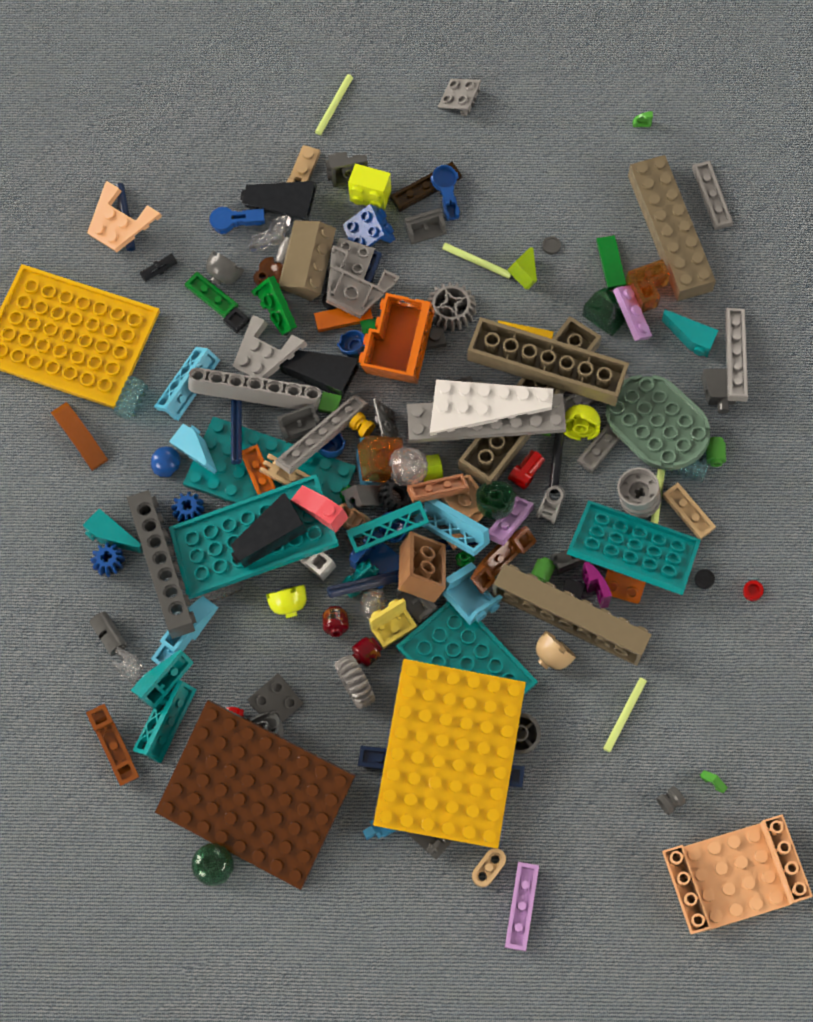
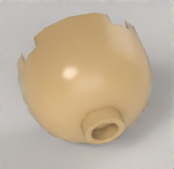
M545 631L536 645V654L540 658L539 664L545 669L551 667L554 670H562L568 667L576 658L575 654L563 642L555 639L556 637L553 634Z

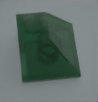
M606 287L596 291L584 305L582 316L612 337L626 321L615 294Z

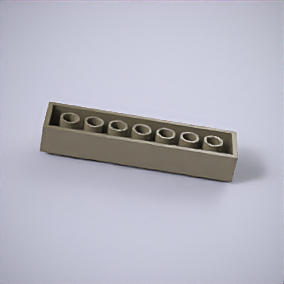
M662 155L630 164L628 178L676 300L681 301L713 292L716 280L666 156Z
M482 317L479 318L467 350L468 361L612 406H616L629 366L628 362Z
M503 564L493 584V597L500 594L503 597L501 601L638 666L652 635L648 633L649 631L646 628L633 626L627 619L623 617L617 618L604 608L598 609L587 600L582 599L581 601L575 598L574 594L569 591L562 592L556 589L554 584L550 582L544 583L531 573L525 574L512 564H509V566Z

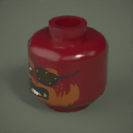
M339 606L329 607L322 615L324 632L332 637H340L347 632L349 628L347 611Z
M364 637L352 646L354 653L352 656H354L359 665L362 664L368 667L381 657L380 651L382 648L373 637Z

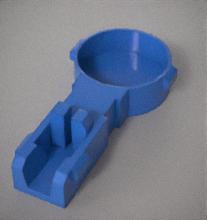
M440 165L430 177L431 183L442 195L446 221L459 219L460 210L453 192L456 181L459 178L458 172L451 166Z
M218 207L212 211L209 220L216 232L226 234L234 227H239L240 225L260 226L265 224V210L263 208L237 212L231 211L227 207Z

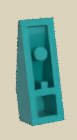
M665 309L661 321L690 351L698 356L708 357L718 330Z
M100 508L83 524L86 530L84 534L92 541L96 539L100 544L105 545L107 542L110 546L116 544L118 548L143 553L141 543Z
M178 650L144 674L131 691L142 702L155 709L194 662L182 650Z

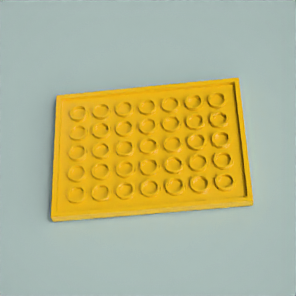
M21 264L0 308V371L116 409L160 310L138 301Z
M403 659L373 826L498 849L526 682Z

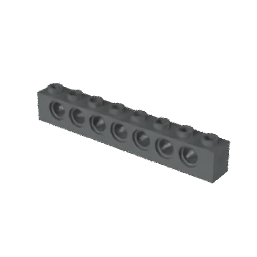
M147 490L126 497L171 638L174 639L194 632L193 624L197 622L193 611L189 612L188 606H191L188 595L183 594L182 590L186 588L182 577L178 578L177 576L180 569L177 561L172 560L171 556L175 555L172 545H167L166 542L169 539L166 528L162 529L161 524L164 523L161 512L157 513L156 508L159 507L156 496L152 497L150 491ZM177 594L175 597L169 598L171 595ZM182 611L180 614L174 615L176 612Z

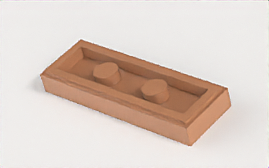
M462 473L407 485V492L412 503L467 493L470 487Z

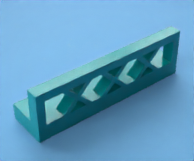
M418 501L346 530L356 554L427 525L429 520L421 501ZM420 512L424 519L418 523L409 521L411 516ZM404 521L403 529L397 531L391 528L393 523ZM386 529L384 537L377 538L372 536L375 530ZM367 536L366 544L357 547L354 539Z
M179 680L175 684L173 691H169L157 707L152 710L133 752L161 763L197 689ZM147 741V744L143 750L142 747L144 743Z

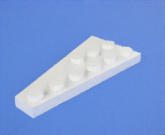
M436 380L430 436L437 435L439 432L455 431L457 428H470L493 423L499 419L516 418V416L522 414L530 415L552 410L553 389Z

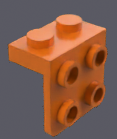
M610 569L607 570L605 577L612 597L635 604L640 602L646 582Z

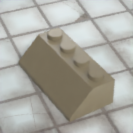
M294 221L279 280L281 289L309 301L321 295L336 228L320 221Z

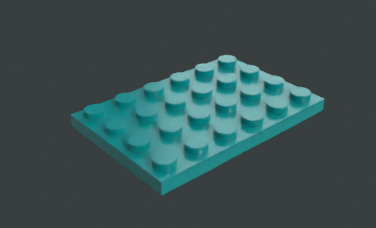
M588 500L567 554L683 595L701 539Z
M446 602L396 645V649L408 660L526 682L524 695L538 684V681L482 621L477 622L476 620L469 625L449 602Z

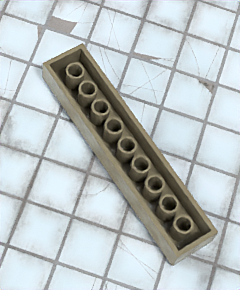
M569 316L552 339L595 352L600 346L602 336ZM522 378L516 385L553 389V394H564L565 392L564 390L526 378ZM532 435L475 438L458 460V469L466 475H471L475 481L490 490Z

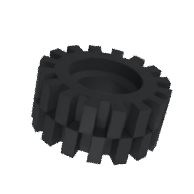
M398 476L390 478L378 490L380 492L378 498H381L379 503L384 504L382 506L383 509L388 508L387 512L413 504L407 492L409 481H403V477L399 479ZM392 490L400 495L401 501L394 497Z

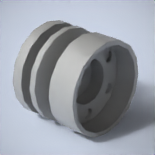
M641 467L631 468L623 473L619 478L617 488L621 507L625 513L638 518H647L653 515L661 504L659 482L655 474Z

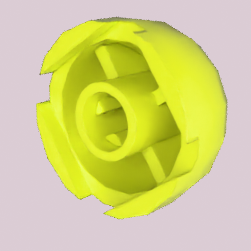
M585 404L573 405L565 412L566 432L563 433L567 437L580 441L581 438L588 437L587 440H591L600 433V416L591 406Z
M298 585L268 593L266 598L270 609L274 613L290 618L297 616V611L304 608L307 601L305 585Z

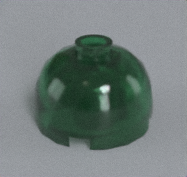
M492 481V484L486 485L484 483L477 489V508L484 517L500 520L507 517L513 511L516 495L509 484L501 481Z
M208 843L201 846L192 858L194 876L207 886H218L225 883L234 870V860L231 853L225 846L218 843Z

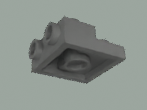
M336 152L328 155V160H325L328 181L332 180L333 187L348 184L355 164L368 167L366 154L354 155L348 158L346 152Z

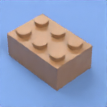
M410 531L399 546L398 590L435 603L446 589V544Z

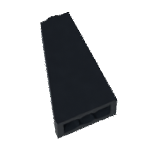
M313 181L246 185L245 190L243 189L240 199L246 207L254 209L264 208L267 212L309 221L317 185Z
M297 350L292 359H286L280 364L281 373L325 392L341 395L342 399L359 369V360L356 358Z
M285 493L269 506L231 544L234 550L231 554L235 562H240L244 568L307 532Z

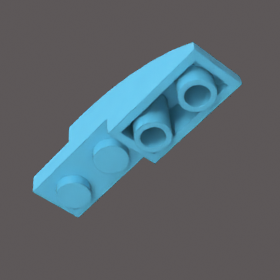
M204 596L200 597L188 608L189 612L193 611L197 622L193 624L195 631L172 639L167 630L160 640L162 644L151 660L156 664H160L178 650L184 651L192 639L196 640L219 607Z

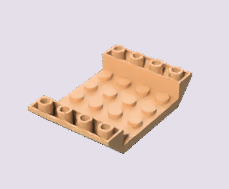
M783 814L765 819L759 824L684 847L680 845L662 851L690 934L716 929L813 897Z

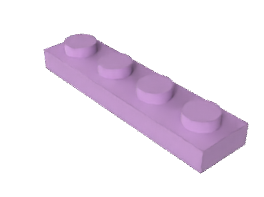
M518 862L505 948L526 952L539 865Z

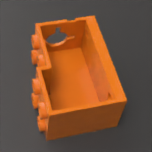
M386 293L385 298H382L380 302V309L382 311L380 317L376 319L375 328L377 330L369 328L368 334L366 333L364 336L363 344L365 348L364 352L360 353L359 363H361V367L366 374L418 384L434 318V308L429 301L413 300L409 297Z

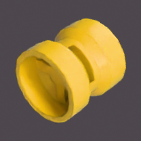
M361 412L357 413L349 423V427L353 431L356 430L362 438L368 437L376 426L371 420H367L366 416Z

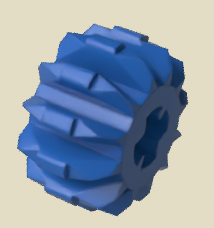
M189 491L187 496L180 493V499L174 498L175 504L171 506V509L174 511L172 513L173 517L177 518L179 523L201 516V513L205 512V507L202 506L204 504L203 499H199L198 494L192 496Z
M107 542L104 548L98 545L99 551H93L92 554L95 557L90 559L94 564L92 566L93 569L98 570L101 576L106 573L107 577H110L111 572L118 574L117 568L123 569L122 562L125 561V557L122 556V549H118L116 544L110 547Z

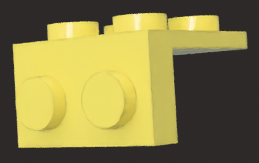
M404 598L400 600L394 599L384 610L379 609L373 612L369 619L370 629L383 649L417 628V625L406 610Z

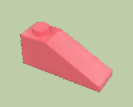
M303 485L290 500L335 533L349 518L342 507Z

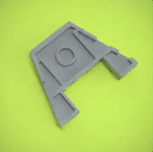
M333 245L330 257L326 303L361 318L398 282L400 276L384 269L378 284L374 285L341 269L349 252Z
M253 315L233 367L247 376L268 379L280 369V364L286 359H292L295 356L294 353L299 348H305L307 343L291 335L283 348L279 350L259 340V336L268 326V323Z

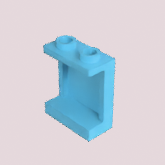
M472 562L446 577V589L442 593L469 625L476 620L480 622L488 612L494 613L500 607L499 602L503 598L500 594L494 598L487 590L483 594L479 592L470 579L477 568Z

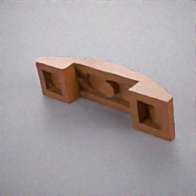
M67 402L51 412L92 471L108 461L97 442Z
M527 526L514 532L504 546L498 544L477 566L470 579L480 593L483 594L495 582L496 579L494 577L500 572L503 564L508 565L519 553L524 554L537 542Z
M105 703L86 712L120 786L139 778L132 758Z

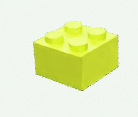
M355 164L348 181L350 201L357 205L368 206L371 204L385 210L391 195V174Z

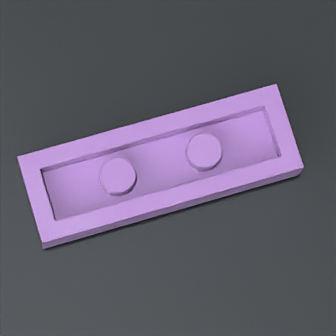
M631 285L614 289L613 292L634 340L640 341L652 337Z
M516 496L489 529L490 540L504 546L534 509V503Z

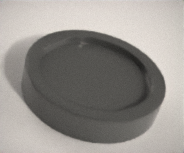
M550 236L544 239L542 248L547 254L553 255L560 251L561 242L558 238Z

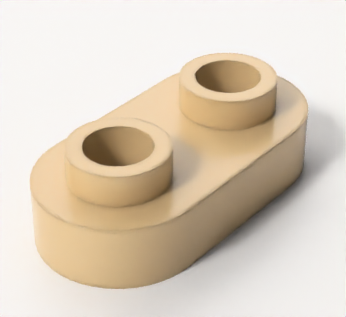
M490 849L475 867L472 873V880L476 886L482 888L489 886L506 863V855L502 850ZM492 857H498L499 862L494 864L491 861ZM484 873L487 878L480 880L479 874Z

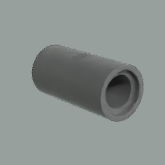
M107 612L98 613L89 621L110 656L122 652L127 647L126 641Z

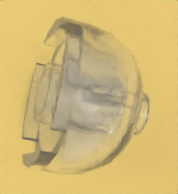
M403 447L395 450L391 455L389 466H392L393 471L391 477L398 485L407 486L420 483L426 477L428 461L424 453L417 448Z

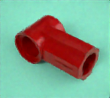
M531 450L521 464L514 467L508 476V480L525 490L545 459L537 451Z

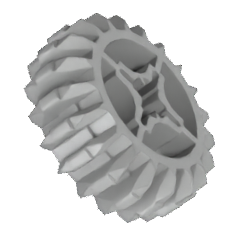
M451 282L448 283V286L442 283L441 289L435 287L434 292H430L429 298L426 300L431 302L435 311L432 324L436 323V327L443 326L444 331L447 328H451L453 332L454 327L461 330L462 325L467 327L468 321L472 322L473 316L476 315L477 303L474 302L475 296L471 295L470 289L466 290L465 285L459 287L458 282L455 286H452ZM444 298L445 301L436 307L437 303ZM463 307H466L465 311L462 314L458 315V311L462 310Z
M344 656L336 661L335 668L354 705L359 709L371 705L375 701L374 692L354 656Z

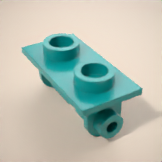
M368 558L365 562H361L357 566L356 571L351 576L348 575L342 583L378 575L380 570L375 565L372 567L371 561ZM361 591L350 593L347 595L350 598L356 597Z

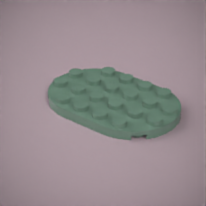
M636 375L627 378L623 382L616 406L606 405V419L612 432L643 462L654 468L676 470L687 467L696 462L709 445L710 426L704 412L672 382L657 375H653V377Z

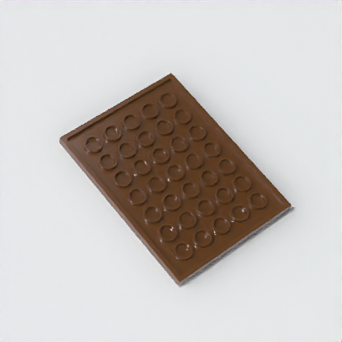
M207 700L155 813L301 890L356 775L223 706Z

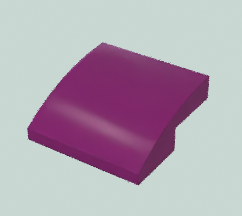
M584 562L581 575L587 593L595 591L600 609L609 607L612 594L605 579L590 562Z

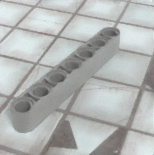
M193 368L189 372L188 389L193 393L296 410L311 404L314 405L315 411L319 408L321 391L314 386L204 368Z

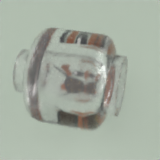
M369 589L361 596L359 611L364 614L366 619H370L373 612L386 608V596L378 589Z

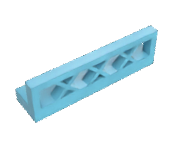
M195 347L154 407L159 411L167 412L174 420H179L197 395V393H193L188 389L190 370L193 368L214 370L220 359L208 348Z
M437 499L424 502L426 515L433 517L434 520H429V524L422 527L472 556L477 555L490 543L489 529ZM421 512L414 517L416 523L424 520ZM437 525H447L449 529H439ZM460 533L464 535V537L455 538L452 536V534ZM476 542L478 545L472 548L467 543Z

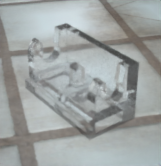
M117 647L115 652L122 657V662L117 663L115 660H112V663L115 667L121 669L118 670L121 676L134 684L144 667L137 656Z

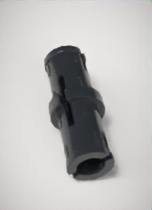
M171 253L160 261H154L153 265L139 273L143 280L147 282L158 274H164L165 270L178 263Z

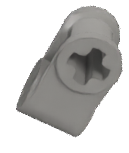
M554 485L546 491L536 518L542 517L551 521V524H555L565 497L563 487ZM553 489H557L560 492L558 500H554L550 495Z

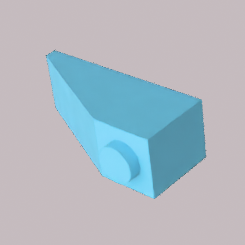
M182 424L169 442L180 452L215 474L217 470L205 440L199 435L201 431L193 425L188 427Z

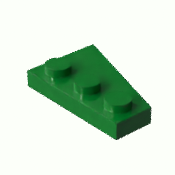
M275 276L268 277L251 291L254 296H258L261 300V307L269 311L271 321L282 336L289 334L297 328L295 319L289 310L288 303L281 292L280 285Z

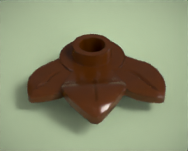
M267 257L259 264V270L253 276L254 283L258 286L271 276H275L279 283L283 263H275L273 257Z

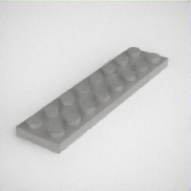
M563 393L553 394L552 410L530 415L522 414L511 419H499L497 422L470 428H457L455 431L439 432L433 436H430L433 402L407 404L409 443L566 432Z

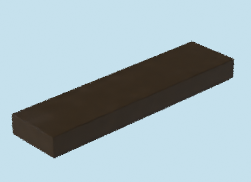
M453 162L448 163V166H451L456 172H458L459 178L457 179V181L462 178V174L459 172ZM433 172L390 195L391 201L399 212L439 191L431 183L430 177L433 175Z

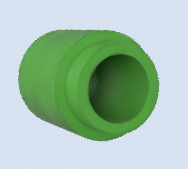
M710 437L709 445L706 449V462L712 467H720L726 462V443L722 437Z
M546 557L537 559L531 574L544 583L549 582L555 570L553 561Z

